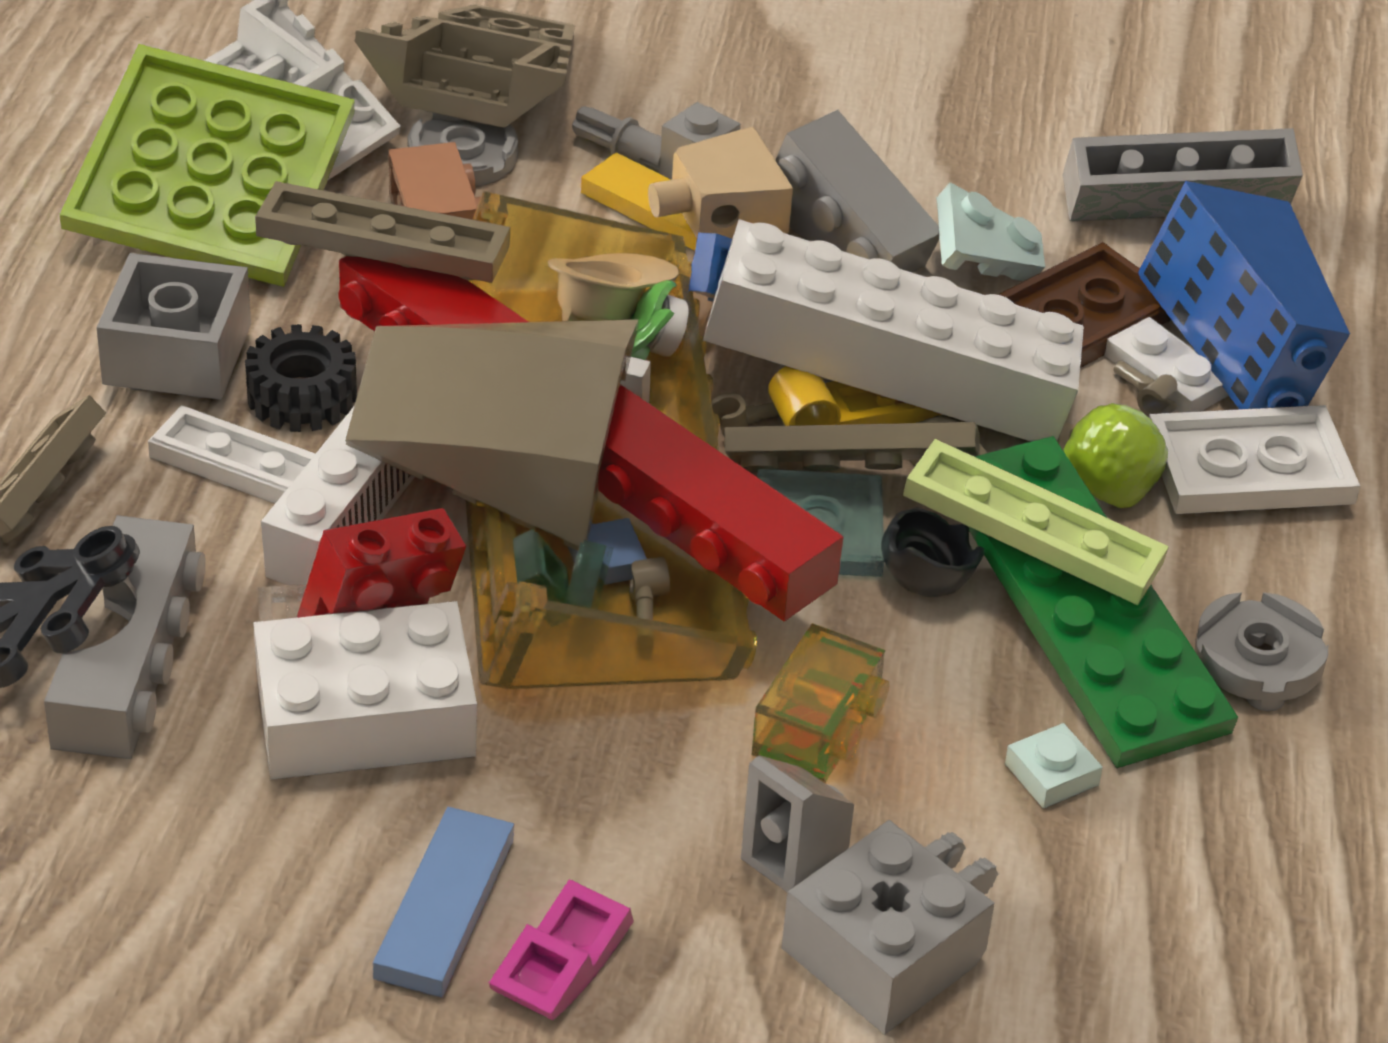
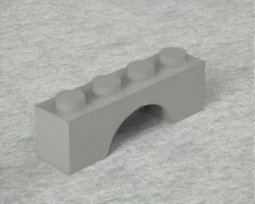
M117 515L113 526L118 527L123 534L134 538L139 546L140 555L134 564L132 573L124 581L111 587H103L105 608L122 615L129 623L118 634L101 644L63 653L45 697L44 705L50 749L132 759L140 733H150L156 714L155 691L158 684H167L170 679L173 666L172 643L175 637H184L190 613L188 598L191 591L199 592L201 590L206 560L204 553L196 552L193 524Z

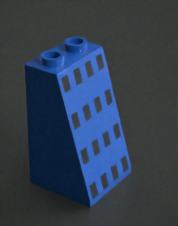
M1185 181L1138 270L1141 280L1196 353L1205 357L1210 362L1212 373L1223 384L1222 387L1239 410L1308 406L1350 336V332L1290 202Z

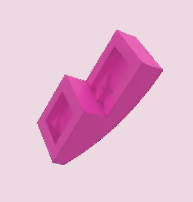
M569 879L537 928L529 924L525 926L489 981L490 989L554 1020L582 993L617 948L634 922L631 908Z

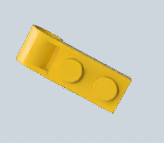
M788 366L780 369L772 377L768 386L769 396L785 426L916 423L942 415L941 413L837 381L825 383L820 376Z

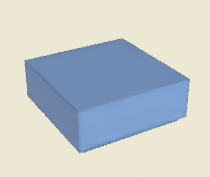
M629 518L592 524L585 554L568 547L585 589L632 580L631 564L637 560L647 559Z

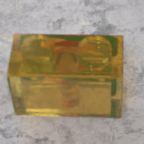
M812 623L755 708L751 755L756 757L763 756L802 767L814 777L826 783L840 759L849 762L854 756L862 736V724L867 716L874 719L877 718L885 704L890 687V682L882 678L885 650Z

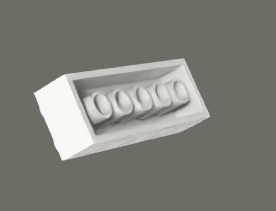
M739 219L719 280L703 341L966 422H975L976 425L1028 441L1054 436L1057 441L1078 392L1084 326L1073 323L1069 318L1059 313H1041L1015 305L1011 300L1001 295L979 294L957 287L953 282L942 277H924L899 269L895 264L884 259L874 258L869 260L841 251L837 246L826 241L817 240L811 242L785 234L779 228L768 223L753 224Z

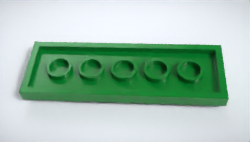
M1054 436L974 456L1106 517ZM969 527V532L977 545L985 548L984 556L1116 769L1233 734L1238 720L1237 714L1152 585L1149 586L1140 603L1136 605Z

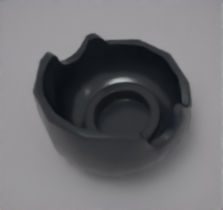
M919 507L898 512L889 523L881 541L884 562L897 582L907 591L926 597H939L955 593L970 579L985 554L984 547L977 546L974 550L972 549L969 542V526L965 524L949 525L937 513Z

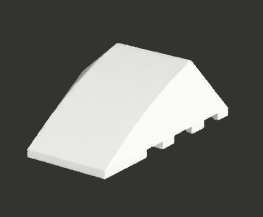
M254 0L243 6L240 10L237 41L204 61L355 99V114L328 180L399 134L400 125L361 80L352 81L343 70L344 61L334 49L325 50L314 37L315 27L303 14L296 16L287 6L288 0Z

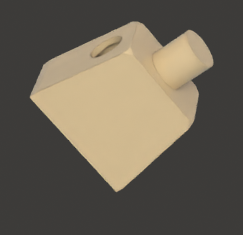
M754 127L744 128L679 147L673 155L672 180L649 184L648 200L653 215L657 218L682 213L696 238L698 237V232L717 233L733 239L739 219L753 224L768 223L779 228L783 233L789 234L793 187Z

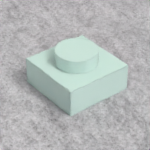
M1064 723L1008 745L1005 765L1043 809L1099 786L1103 766Z

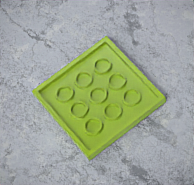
M138 44L59 214L61 229L175 259L248 267V278L284 287L301 245H290L282 241L256 236L255 216L276 181L324 191L354 117L355 99Z

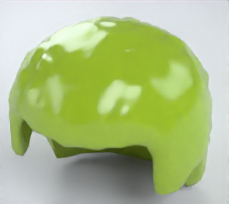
M1114 403L1100 405L1084 416L1074 427L1063 450L1091 494L1095 498L1118 508H1129L1137 504L1159 480L1165 470L1168 459V448L1157 425L1143 412L1128 405Z

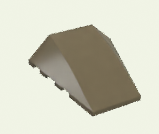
M475 4L438 12V19L428 16L412 18L411 29L402 30L403 24L396 22L383 24L381 26V33L368 28L356 30L355 43L400 106L505 128L564 86L575 25Z
M639 320L376 326L347 431L346 445L419 479L424 480L425 477L435 480L452 488L454 495L474 504L477 501L483 502L509 514L511 521L533 531L536 528H540L564 539V545L585 554L598 499L601 462L621 380H626Z

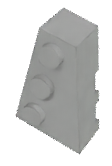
M839 110L833 111L786 134L775 161L793 187L789 228L808 241H826L834 244L841 251L869 260L874 258L884 259L892 262L899 269L911 273L926 266L940 239L939 226Z

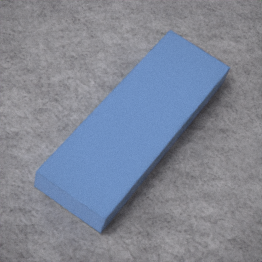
M447 806L373 961V979L443 998L514 841V823Z

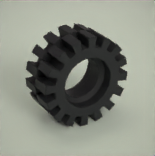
M302 324L291 325V333L285 334L282 328L279 327L271 330V340L261 335L255 340L256 347L249 346L246 352L247 359H245L248 405L250 410L255 409V417L263 422L270 417V426L279 430L285 422L290 423V432H301V424H310L311 430L316 431L322 429V420L326 419L333 426L340 422V413L347 415L353 408L352 402L355 403L357 398L355 352H352V345L347 339L340 342L339 333L331 330L326 336H323V327L312 325L310 332H302ZM295 377H310L303 379H295Z

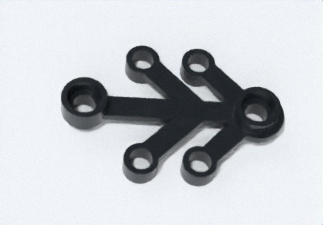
M105 526L85 535L76 544L74 549L49 550L46 546H37L25 551L17 558L14 563V570L22 582L0 583V633L6 630L0 639V688L16 683L27 672L28 662L21 652L41 624V633L55 653L72 651L87 639L89 629L82 619L102 588L111 587L124 581L132 573L134 564L139 558L140 549L132 536L123 534L116 526ZM68 595L59 611L54 612L45 620L56 602Z

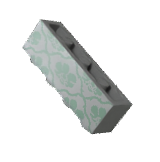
M1294 128L1077 137L1072 139L1062 174L1070 221L1167 217L1185 181L1289 201L1291 205L1303 177Z

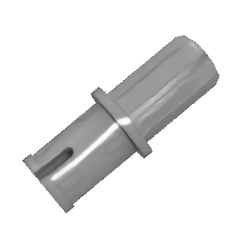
M583 106L579 108L572 124L573 132L576 135L610 149L611 155L617 152L657 173L660 172V135L640 127L638 121L631 117L625 118L622 121L592 107Z

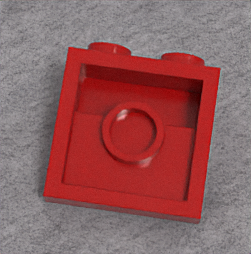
M444 508L324 530L296 618L428 604L430 598L451 591L467 546Z

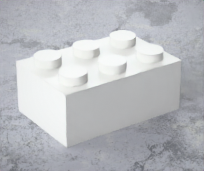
M457 601L253 622L256 672L270 780L476 757L477 701Z

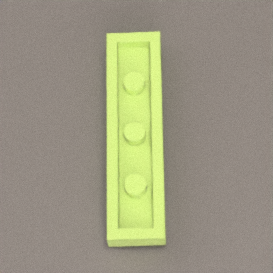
M934 439L906 479L903 496L1136 605L1140 603L1162 567L1169 546L937 439Z

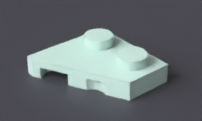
M951 182L936 197L941 261L944 267L957 270L964 261L980 263L977 267L983 275L995 277L1006 275L1013 280L1025 281L1044 270L1045 260L1042 234L1030 221L1022 217L1014 218L994 207L980 193L974 191L967 192Z

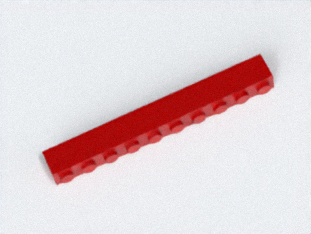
M344 256L339 259L340 289L338 297L340 308L351 318L359 320L374 332L376 326L529 322L469 280L458 276L419 268H406L399 264L359 256ZM620 384L599 471L598 491L603 493L610 502L620 505L648 525L655 534L665 537L696 559L703 568L713 571L744 593L751 602L761 605L783 622L838 584L843 535Z

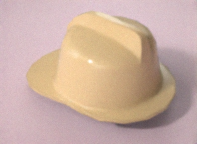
M613 253L579 259L548 260L549 267L558 272L557 298L562 308L563 321L630 320L635 313L640 297L647 287H652L664 280L674 281L679 276L678 268L670 262L640 254Z

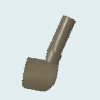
M1123 360L1115 364L1114 372L1140 391L1137 396V403L1141 412L1147 417L1150 414L1171 413L1177 408L1176 402L1168 399L1177 391V381L1172 375L1164 374L1154 380L1149 376H1145Z
M734 393L721 394L711 402L712 422L721 424L723 436L725 427H749V424L758 423L760 420L780 416L773 402L757 406H746L744 398Z
M663 557L637 560L631 564L633 579L629 585V594L631 599L635 600L637 606L636 636L641 641H648L653 637V597L665 596L670 593L669 571Z

